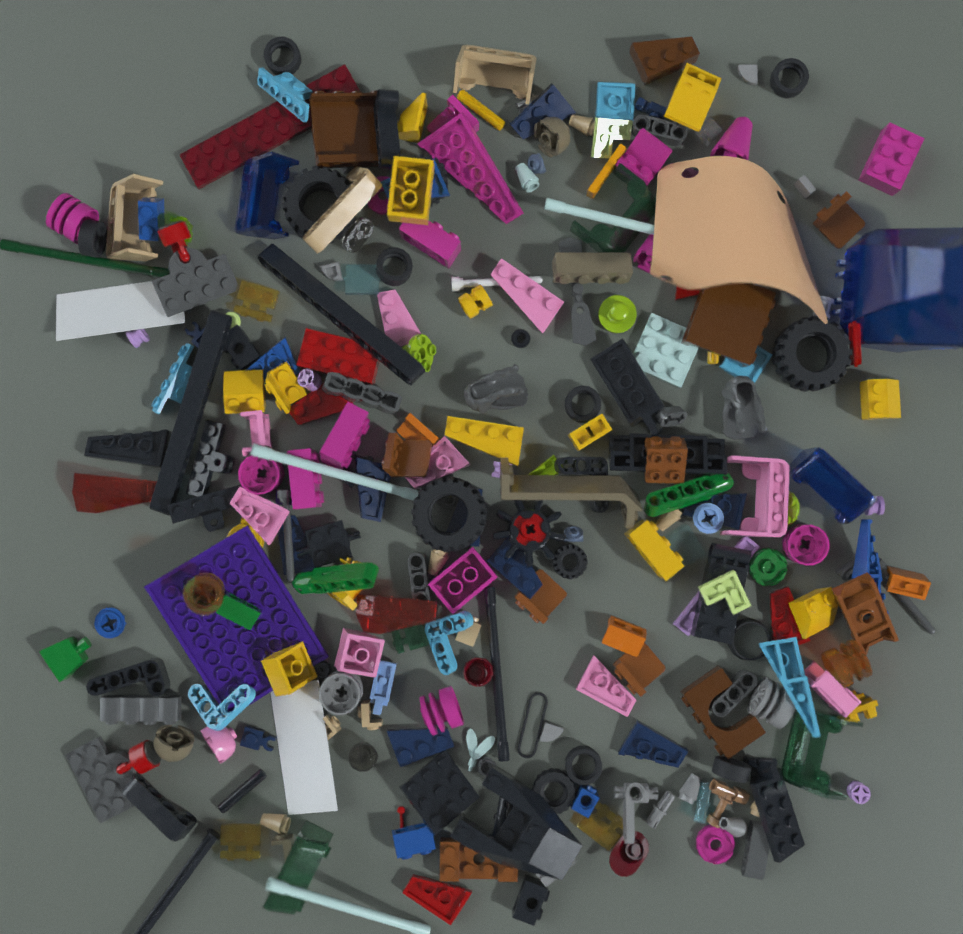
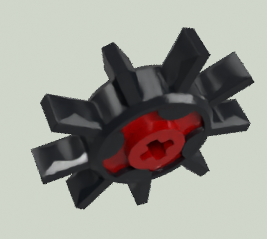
M514 500V505L518 511L514 516L500 509L498 510L496 516L506 521L508 527L507 531L493 533L492 538L496 540L508 538L512 544V547L504 555L505 560L511 558L515 551L519 550L526 554V568H531L533 565V552L540 550L549 561L555 557L553 552L546 546V543L549 539L564 541L566 535L562 533L552 532L550 523L556 521L562 515L560 511L545 517L540 512L543 500H536L534 509H525L522 500ZM528 528L532 529L530 534L526 533Z

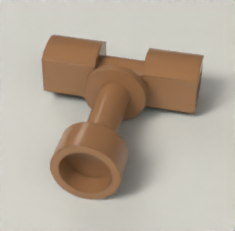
M714 778L709 785V789L712 793L717 794L721 800L714 813L710 812L706 821L710 825L720 828L719 822L727 804L732 805L733 801L745 805L749 800V793L736 786L730 788L725 782Z

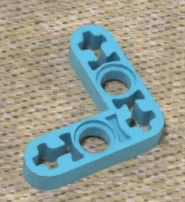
M467 611L441 617L425 625V633L438 669L443 675H449L457 669V661L447 635L464 631L473 625V617ZM460 619H464V620H465V622H462V623H459V624H458V620H460ZM446 620L451 623V630L447 628ZM439 626V628H440L439 630H437V631H436V630H435V631L433 630V628ZM438 643L443 645L444 652L439 650Z
M194 684L188 691L190 701L205 724L215 731L224 729L256 696L253 687L242 684L218 705L205 686ZM198 690H200L198 693H199V695L202 697V699L199 698V697H197V695H198V694H197V691H198ZM210 702L211 707L209 711L204 712L205 704ZM234 702V710L228 713L227 708L229 704Z

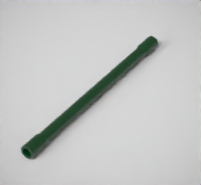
M7 239L0 241V249L9 252L26 253L147 275L153 278H161L170 274L168 268L151 267L101 257L95 258L79 253L24 244Z

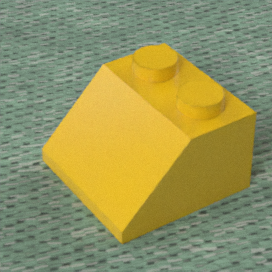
M263 369L224 371L223 397L225 414L258 410L265 412L266 400Z
M870 379L860 382L862 420L901 418L899 380Z
M832 587L815 589L788 603L803 639L833 625L839 605L831 590Z
M299 642L279 650L261 660L275 696L290 695L317 677L304 642Z

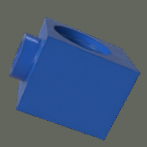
M580 785L575 793L571 809L589 818L600 798L597 789L591 785ZM584 795L591 797L587 803L581 802V798Z

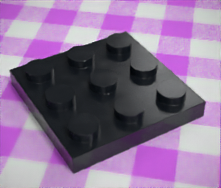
M446 750L438 754L399 787L435 836L480 798Z

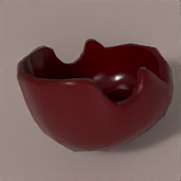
M473 658L465 664L463 669L464 679L469 685L474 687L485 686L493 676L492 665L485 658Z

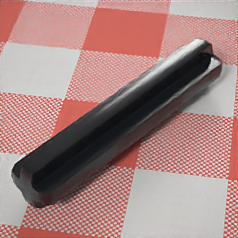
M259 769L218 805L220 812L226 813L267 777L266 773Z

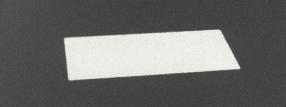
M151 281L57 294L56 341L185 323L184 312L167 318Z
M319 680L310 681L290 695L275 696L274 691L270 692L288 815L338 811L326 726L323 720V706L319 699Z

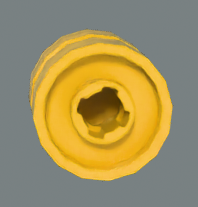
M481 284L471 289L470 294L465 293L457 298L469 319L477 316L479 310L485 311L493 306L491 299Z

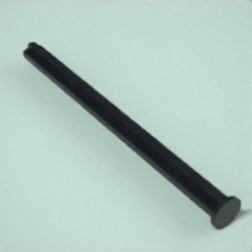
M211 828L207 830L204 839L134 934H148L215 841L221 838L217 831Z

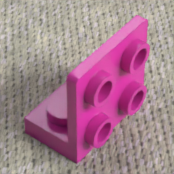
M452 94L447 99L448 107L427 126V130L432 134L454 117L464 112L473 129L477 132L479 130V121Z
M642 128L615 166L646 188L673 150Z

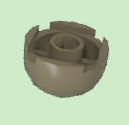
M547 117L537 122L534 126L535 139L538 138L541 143L538 145L539 149L548 157L557 156L565 151L570 143V129L568 125L558 117Z
M172 725L161 726L157 729L154 738L156 754L168 762L183 760L192 750L194 734L188 728L178 725V729L171 728Z

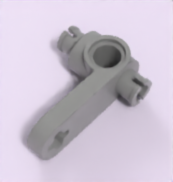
M635 782L624 783L623 787L614 786V792H619L614 793V799H623V838L625 844H634V803H648L649 799L658 800V794H653V792H658V788L649 787L648 783ZM632 787L638 790V796L635 799L630 796V789Z

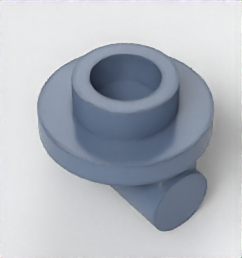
M540 153L533 154L528 159V168L534 174L546 172Z
M570 526L564 530V535H566L564 542H583V530L581 528Z

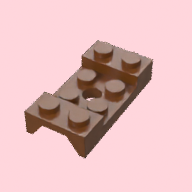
M868 572L831 589L850 628L853 641L863 657L867 655L869 647L883 640L899 641L876 583ZM871 613L869 619L863 620L864 615Z
M452 837L440 838V881L459 882V879H498V882H518V869L500 865L485 856L483 862L477 863L473 857L479 853L465 847Z

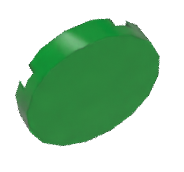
M760 549L750 559L749 573L753 580L762 586L777 585L787 574V560L776 549Z

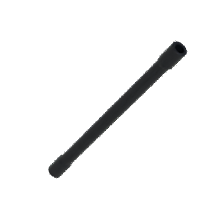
M495 586L484 588V599L487 611L490 658L493 668L492 681L498 740V761L505 762L510 760L509 744L507 741L496 615Z

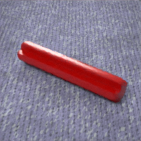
M852 321L848 325L849 340L851 342L849 349H852L850 365L858 367V365L862 364L861 325L856 323V321Z

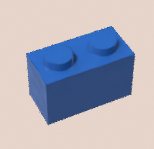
M144 197L138 200L139 240H161L157 231L165 226L164 198Z
M424 822L391 830L397 859H409L418 853L426 855L431 853V850L436 849L433 834Z

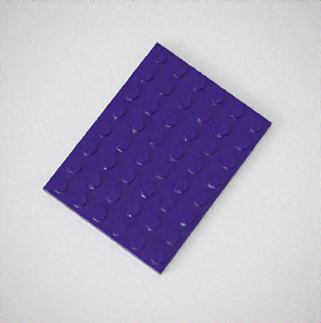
M248 525L144 586L219 705L242 684H247L255 689L256 696L250 704L272 692V686L261 660L279 650L299 642H304L313 666L329 657ZM195 577V584H194L193 587L191 588L190 598H189V594H188L189 583H190L191 580ZM222 591L223 596L220 601H217ZM227 592L262 609L251 630L216 613ZM217 604V606H215V607H213V608L204 609V608H207V607H210V606H212V605ZM234 702L229 704L227 708L228 713L234 710Z

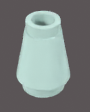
M520 163L516 166L515 170L522 189L526 190L527 193L539 187V178L525 163Z

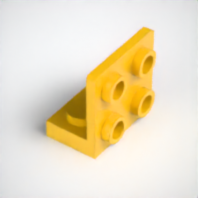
M287 361L267 372L266 384L264 386L270 395L273 394L277 399L275 403L280 411L284 410L288 414L291 404L306 396L307 392L305 388L298 384L297 376Z

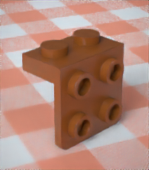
M847 191L842 196L838 193L830 201L832 205L828 209L826 207L822 208L816 214L818 218L812 223L837 249H841L865 226V221L846 203L852 197Z
M389 433L388 440L385 442V457L382 459L383 469L391 477H426L432 443L429 440H402L397 433Z
M658 436L645 438L647 452L645 481L647 483H683L688 450L685 439L676 436L671 438H661Z
M539 569L536 574L543 586L536 594L529 599L519 590L514 597L517 599L515 603L522 610L526 608L531 612L529 616L537 624L539 621L544 624L549 619L548 616L567 596V593L542 569Z
M645 642L637 657L624 653L613 663L616 667L614 670L616 675L621 680L625 678L629 683L627 688L633 695L638 693L640 697L646 693L644 688L666 669Z

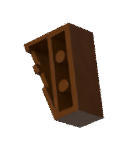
M692 36L633 42L629 50L644 85L683 69L686 63L691 65L696 63L700 55Z

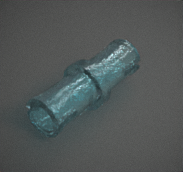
M701 781L698 798L695 801L697 805L693 821L703 824L706 823L708 806H711L709 801L711 790L709 789L710 783Z

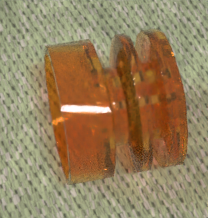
M852 638L847 640L846 644L841 643L839 645L840 652L832 647L821 653L825 669L844 688L854 684L853 676L858 681H862L864 677L868 678L873 675L865 652Z

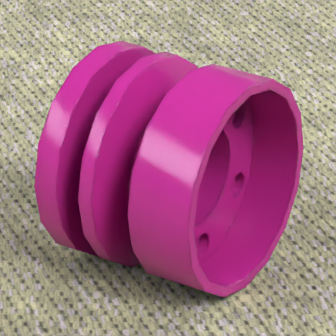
M63 193L51 204L46 216V225L58 234H64L65 238L78 244V233L83 221L86 219L99 221V212L86 203H81V200L69 193Z
M252 455L245 458L240 464L238 471L242 487L249 493L256 495L266 494L277 489L285 476L284 466L281 462L266 460ZM266 469V470H267V472L265 473L266 476H262V477H261V475H260V474L262 473L261 470Z
M797 524L790 527L782 539V549L785 555L791 561L802 565H815L822 562L830 549L826 533L820 527L810 524ZM801 540L807 541L805 543L806 548L800 547L802 544Z
M451 685L439 689L440 699L436 700L432 692L429 693L430 702H428L425 695L419 697L421 714L432 736L438 734L436 725H438L442 733L445 732L444 722H448L452 729L464 725L463 715Z

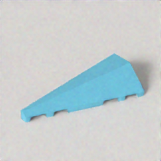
M797 637L759 643L761 650L813 737H820Z

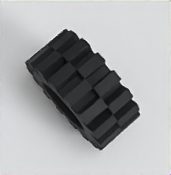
M566 544L560 546L554 552L555 557L552 559V564L556 573L561 577L576 579L586 570L588 564L587 556L580 547ZM567 554H573L577 558V565L573 569H567L563 566L562 560Z

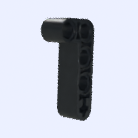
M378 89L374 102L373 113L378 164L381 169H392L394 156L401 157L396 116L399 105L398 90Z
M156 657L97 676L88 681L86 690L90 695L98 696L145 680L149 693L153 696H160L169 690L170 680L163 660ZM151 663L157 666L156 672L150 669ZM132 669L137 670L138 678L133 677ZM114 675H117L119 677V684H116L114 682ZM157 681L160 682V683H162V685H163L162 690H158V689H157V687H156V682H157ZM105 682L104 686L96 687V684Z
M135 774L122 790L123 795L171 841L176 842L185 838L197 823V819L193 814L188 811L179 812L141 775Z

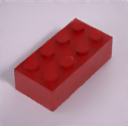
M306 328L297 366L301 369H310L313 372L326 375L329 372H335L343 375L346 379H357L364 384L374 385L380 361L353 339Z

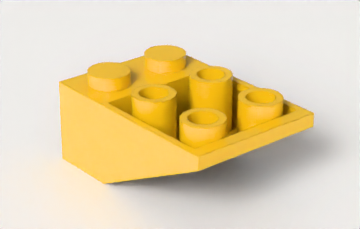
M686 63L677 81L664 117L699 132L722 78Z

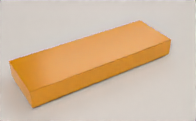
M621 143L588 188L587 196L591 199L595 197L616 167L617 161L625 153L626 147Z

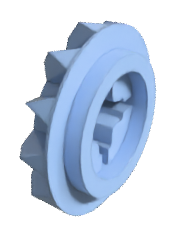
M704 503L698 506L692 517L694 526L697 527L699 532L706 534L717 532L724 523V515L721 509L712 503ZM705 514H707V516H715L710 520L711 524H709L708 521L702 522V520L705 518Z

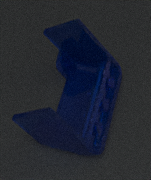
M272 151L250 158L245 162L235 222V232L237 234L273 240L289 237L288 232L282 231L280 222L274 219L279 184H283L289 179V167L299 165V160Z
M820 447L804 449L789 465V474H792L791 478L798 484H808L833 507L836 514L834 517L839 524H850L877 501V498Z

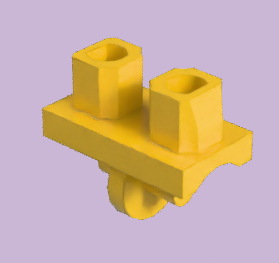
M852 690L851 692L861 701V704L845 718L847 723L850 725L859 723L860 720L857 713L862 711L867 719L876 717V706H879L877 700H873L871 697L865 698L864 693L857 695Z

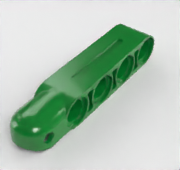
M729 473L727 475H707L651 492L646 497L643 508L644 512L648 516L655 517L709 500L713 495L730 490L734 485V480Z
M371 562L318 567L312 571L301 572L295 575L292 586L300 594H322L370 589L374 587L379 568Z

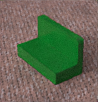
M227 592L216 613L251 630L262 609Z

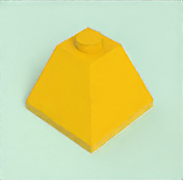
M421 93L400 114L399 121L397 120L400 140L415 143L421 141L428 108L426 93Z

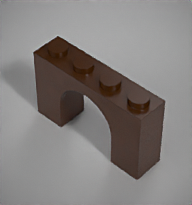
M717 665L680 692L683 695L681 700L687 708L691 707L694 713L692 716L698 724H703L705 727L703 732L707 738L714 740L716 743L714 748L720 756L724 755L729 759L766 732L757 718L751 714H748L729 727H719L712 723L709 717L711 701L715 696L733 684L724 670Z

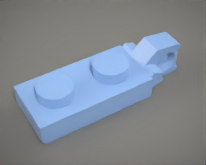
M380 660L370 694V703H374L373 714L380 715L383 705H388L397 665L395 662Z

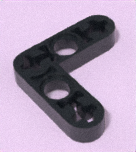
M561 457L554 463L555 471L561 475L608 476V462L603 457ZM580 460L585 463L583 471H580L577 466ZM561 464H572V468H561ZM591 464H601V468H591ZM589 500V505L593 512L602 513L608 509L609 500ZM602 502V506H597L596 503Z

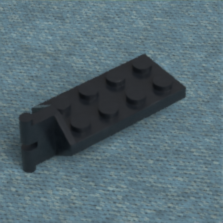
M622 338L590 360L630 426L634 427L644 421L651 434H661L663 428L655 420L654 415L662 408H665V405L629 346Z
M745 756L743 761L751 766L749 785L774 862L781 863L805 845L781 768L776 767L778 763L776 758Z

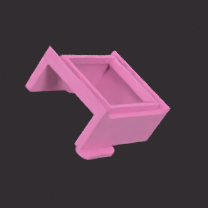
M262 410L240 412L241 417L250 420L252 446L253 444H258L272 449L269 414H264ZM252 447L242 448V455L249 456Z
M814 660L804 670L809 686L830 708L845 718L861 704V701L848 688H844L827 670L824 671Z

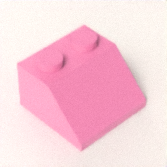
M343 628L334 666L339 672L376 678L385 640L362 631Z

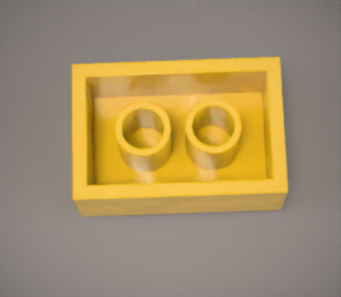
M394 156L387 211L389 221L428 225L435 169L434 160Z
M640 520L634 525V528H630L624 535L657 576L667 581L684 567L682 564L683 558L677 551L674 552L669 548L670 542L665 536L662 537L657 533L659 529L653 521Z

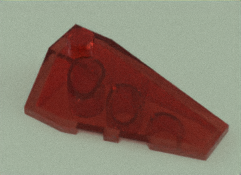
M74 473L72 494L77 512L101 513L151 502L157 481Z
M357 594L355 614L363 632L384 634L436 621L437 601L377 594Z

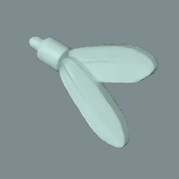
M470 728L466 734L470 755L468 762L469 772L476 766L477 759L481 758L495 742V737L489 736L478 745L476 734Z

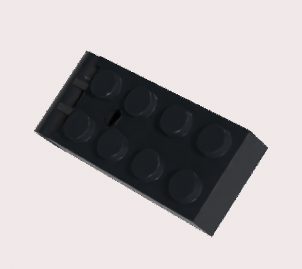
M711 543L702 584L734 570L744 589L751 551ZM699 593L691 634L698 638L732 644L739 612L733 615L725 598L707 606L701 593Z

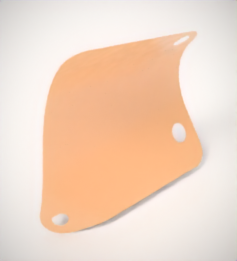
M711 156L668 164L659 171L657 175L654 239L650 274L687 289H699L725 283H755L772 286L800 298L811 307L822 322L828 323L827 315L789 203L781 188L766 170L745 159L730 156ZM695 167L699 170L698 174L692 178H684L682 176V172L687 168ZM777 191L782 194L785 204L780 200ZM661 275L669 276V277H671V278L673 279V281L665 280V279L661 278L660 276H661Z

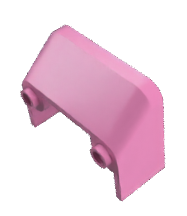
M727 457V463L742 464V474L745 478L756 480L755 518H744L740 523L739 531H720V535L745 537L783 536L787 531L788 463L783 459Z

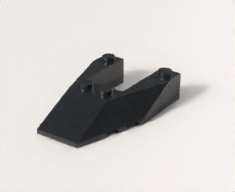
M492 764L482 781V785L513 804L512 809L495 836L461 815L450 837L500 865L563 880L582 848V844L542 795Z

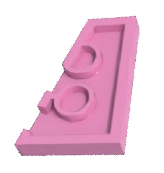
M395 289L377 293L385 335L400 347H403L409 343L414 335L421 334Z
M444 436L431 449L427 476L405 478L415 489H418L431 481L445 477L471 464Z
M242 487L238 488L230 501V504L269 546L290 513L287 509L256 494L249 493Z
M593 655L576 690L628 717L636 699Z

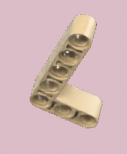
M355 167L349 172L346 178L351 185L303 236V240L316 253H320L382 187V183L369 169Z

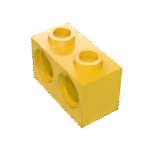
M600 414L568 434V437L576 450L579 451L610 432L612 428L604 415Z

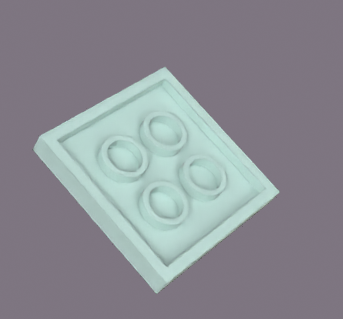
M650 314L633 353L644 373L675 387H682L699 348L693 345L686 346L681 344L686 331L685 327L656 314Z

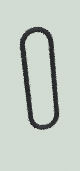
M540 692L534 693L528 702L518 743V753L523 758L533 757L537 750L548 705L547 697ZM540 695L545 699V706L534 750L531 755H524L521 753L520 747L531 702L535 696Z

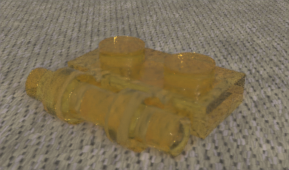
M242 280L237 299L243 301V305H235L234 312L239 313L243 317L250 316L256 318L257 321L271 323L273 315L266 314L267 308L275 310L280 292ZM251 303L260 306L259 311L250 309Z
M598 801L594 807L598 812L596 814L591 813L589 818L584 816L577 826L607 851H610L620 837V834L615 830L618 827L623 830V817L614 814L609 810L610 807ZM605 816L612 822L608 825L601 819Z
M261 824L221 825V846H228V851H221L220 859H227L228 861H234L235 859H245V861L260 859V851H253V846L261 844ZM236 846H246V850L236 851Z

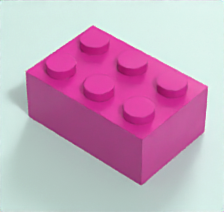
M889 122L881 130L858 181L888 195H895L901 190L925 138Z
M428 221V225L402 223L399 228L402 239L448 269L461 251L460 238L453 232L447 233L444 231L443 226L436 221L433 223Z
M347 402L320 450L321 462L342 470L344 467L348 468L352 460V452L358 450L362 434L366 435L369 430L370 419L368 411Z
M314 449L287 451L289 455L320 463V455ZM288 465L293 509L322 507V503H324V493L320 491L322 474Z
M471 547L430 581L428 585L448 610L454 614L498 576L477 550Z

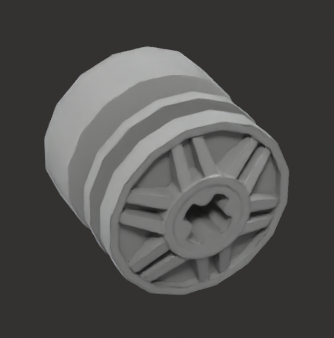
M338 670L332 672L322 683L319 690V699L322 706L334 715H345L351 712L361 700L363 683L357 674L339 672ZM342 686H344V690L347 691L344 694H341V690H338Z
M764 677L755 687L747 709L749 714L756 715L759 719L766 717L768 724L781 729L789 722L796 707L784 687L780 688L779 683Z

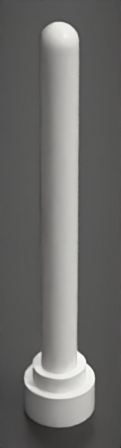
M459 276L451 277L452 292H460L464 287H476L479 284L482 286H499L493 278L463 280ZM528 276L538 284L543 281L541 276Z

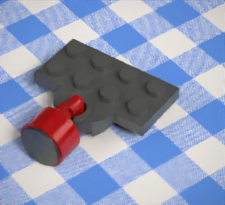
M180 220L159 228L157 232L163 246H171L174 254L169 259L168 269L170 274L151 282L167 318L240 290L225 254L206 260L204 255L197 249L187 247L184 240L192 236L185 221Z
M99 736L65 754L100 823L132 808L134 805L123 795V788L136 774V771L144 774L158 767L161 762V758L156 754L154 742L150 740H144L131 747L128 755L125 751L120 750L109 753L102 737Z

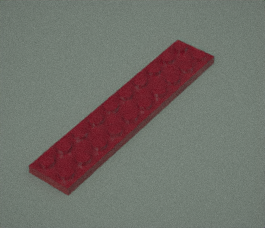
M345 64L306 85L313 91L312 93L316 91H324L325 93L360 91ZM309 99L304 100L309 105ZM276 101L179 155L197 188L201 189L311 129L310 108L308 121L302 122Z

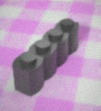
M335 372L327 374L322 388L329 395L341 396L350 402H360L365 407L378 408L386 414L398 412L402 397L395 392H384L377 386L365 385L357 379H346L343 375Z
M104 695L100 697V721H105L107 725L118 724V721H123L126 725L137 724V721H142L145 725H154L156 721L164 722V725H174L176 721L181 719L182 696Z

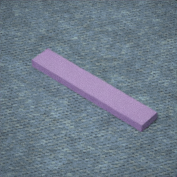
M742 536L734 546L735 548L751 551V558L760 548L758 544L745 536ZM700 591L697 592L673 622L687 636L691 634Z

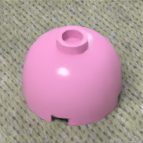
M207 726L201 730L203 738L220 764L233 755L236 749L234 739L237 735L232 727L229 729L225 727L221 731H215Z

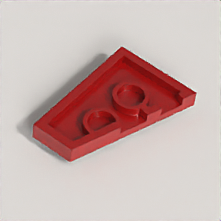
M786 586L769 593L772 641L797 637L798 646L811 641L809 637L806 639L802 638L788 604L794 600L790 588Z

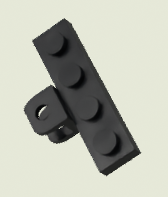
M206 419L187 486V494L194 496L207 494L213 471L224 474L232 473L235 458L219 453L226 428L225 424ZM228 461L229 466L225 468L226 462Z
M242 485L168 504L172 523L202 516L204 525L209 532L222 529L224 527V519L221 510L233 507L230 501ZM212 519H217V524L211 525L210 522Z

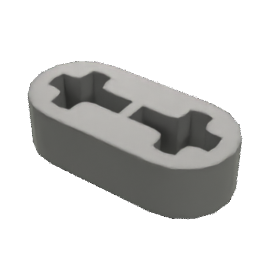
M680 406L665 407L656 414L655 420L662 427L676 426L686 419L687 413Z

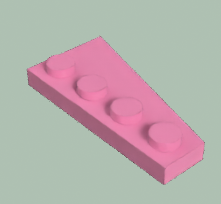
M501 258L490 275L543 334L564 301Z

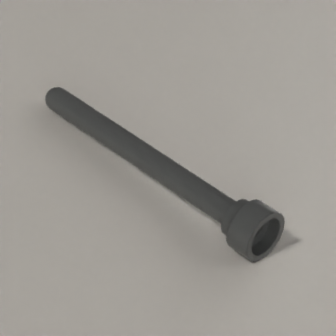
M291 489L277 490V498H280L282 507L290 512V501H292ZM289 513L283 523L287 580L292 582L295 578L291 514Z
M879 558L882 578L887 583L890 574L886 571V563ZM896 594L929 634H934L935 628L908 596Z

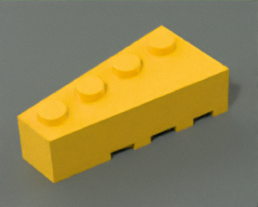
M447 416L445 437L498 459L500 457H508L509 463L518 467L524 428Z

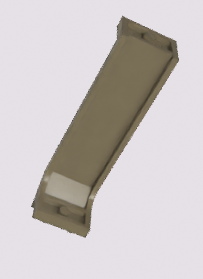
M500 457L501 500L621 501V513L626 528H634V521L638 520V511H643L637 492L620 476L514 475L513 465H509L508 457Z

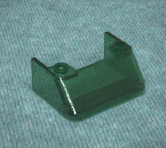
M619 163L614 175L627 185V193L634 199V202L622 217L648 223L655 215L656 199L642 179ZM576 220L572 222L570 228L572 233L598 253H624L640 234L639 231L614 226L611 229L605 224H597L591 231H588Z
M796 709L781 768L784 781L828 800H846L847 796L830 790L831 777L826 771L821 770L820 767L828 732L838 734L842 732L844 725L863 727V723L838 714L814 709L820 737H813Z
M306 820L276 879L307 889L322 858H327L332 848L328 845L333 837V833ZM270 891L262 908L269 912L295 915L296 911L301 912L305 901L290 895H282Z

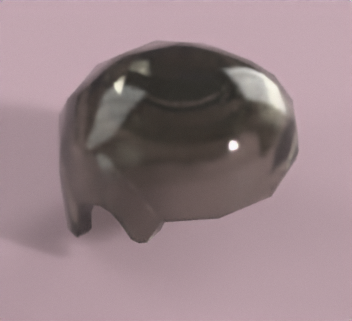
M359 742L351 748L348 761L353 769L359 772H366L376 766L379 756L373 745L368 742Z

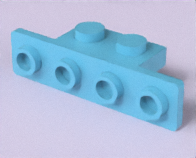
M263 67L259 68L258 85L302 122H307L309 105L304 100L309 99L313 91L289 72L273 76Z
M186 343L185 346L183 345L180 348L177 362H174L170 367L169 373L171 374L167 380L163 381L159 397L156 396L153 400V412L160 414L168 398L180 404L182 403L192 366L186 364V361L194 348L193 345Z

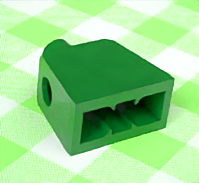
M73 636L39 651L57 680L62 682L67 680L89 659L85 650L90 648L92 644L87 637L78 641Z

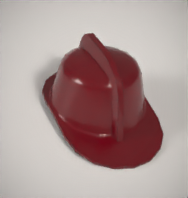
M635 831L634 844H625L623 836L620 838L609 856V864L615 874L620 877H628L639 869L649 852L647 838L638 831Z

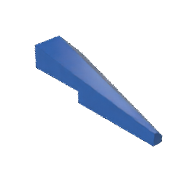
M861 519L852 579L868 572L874 579L882 600H885V593L881 592V582L883 579L879 556L877 552H874L873 542L876 539L874 535H871L870 524L873 522L872 519Z

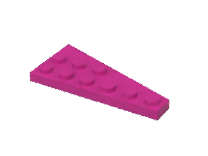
M464 112L417 144L430 153L433 159L435 157L439 159V162L443 163L446 171L465 188H469L475 194V197L488 205L489 209L504 223L508 224L523 214L518 202Z

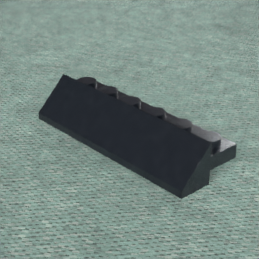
M639 433L609 435L608 461L610 471L645 472L647 459L645 438L653 436L671 438L676 436L685 439L688 449L685 473L727 475L725 439L707 438V436Z

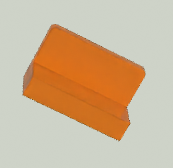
M411 413L407 415L406 420L397 429V432L406 440H429L432 443V447L439 441V438Z
M887 566V572L890 574L885 587L887 592L921 600L926 599L931 582L924 574Z
M611 615L602 644L637 657L646 640V629Z

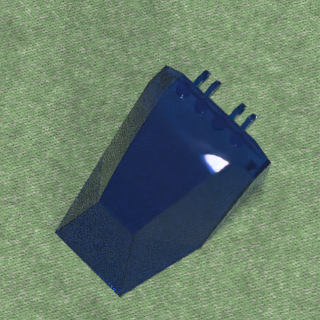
M963 227L875 229L865 233L847 248L845 260L836 261V266L840 268L845 267V271L835 273V278L843 279L844 283L841 298H835L833 303L841 305V309L832 310L831 315L839 316L840 326L845 330L848 337V325L852 321L860 323L861 347L897 353L963 348Z

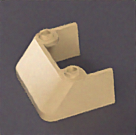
M463 45L456 61L453 93H457L459 87L462 90H470L475 87V84L511 89L517 98L526 99L525 104H529L537 58L526 53Z
M132 174L113 183L109 202L106 242L107 258L129 261H149L158 258V254L152 253V247H150L148 242L139 240L138 200L144 197L156 198L155 188L162 186L163 181Z

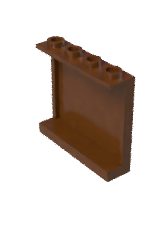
M378 90L371 91L370 93H363L362 91H353L351 93H344L343 91H334L333 93L316 91L311 93L309 108L316 166L319 168L324 166L330 168L379 167L373 113Z
M725 283L701 288L681 344L686 346L693 345L743 364L742 367L750 366L757 357L755 351L763 340V335L761 334L763 328H766L770 318L768 314L775 306L776 299L774 298L776 293L751 283Z

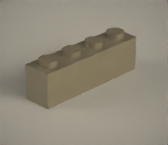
M555 252L552 260L554 283L624 284L629 283L633 274L631 253Z

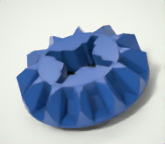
M113 607L102 609L95 617L94 625L96 631L104 638L119 636L124 631L126 625L125 615L119 609ZM108 618H110L111 620L117 619V621H115V623L113 624V628L111 625L104 627V625L109 621Z

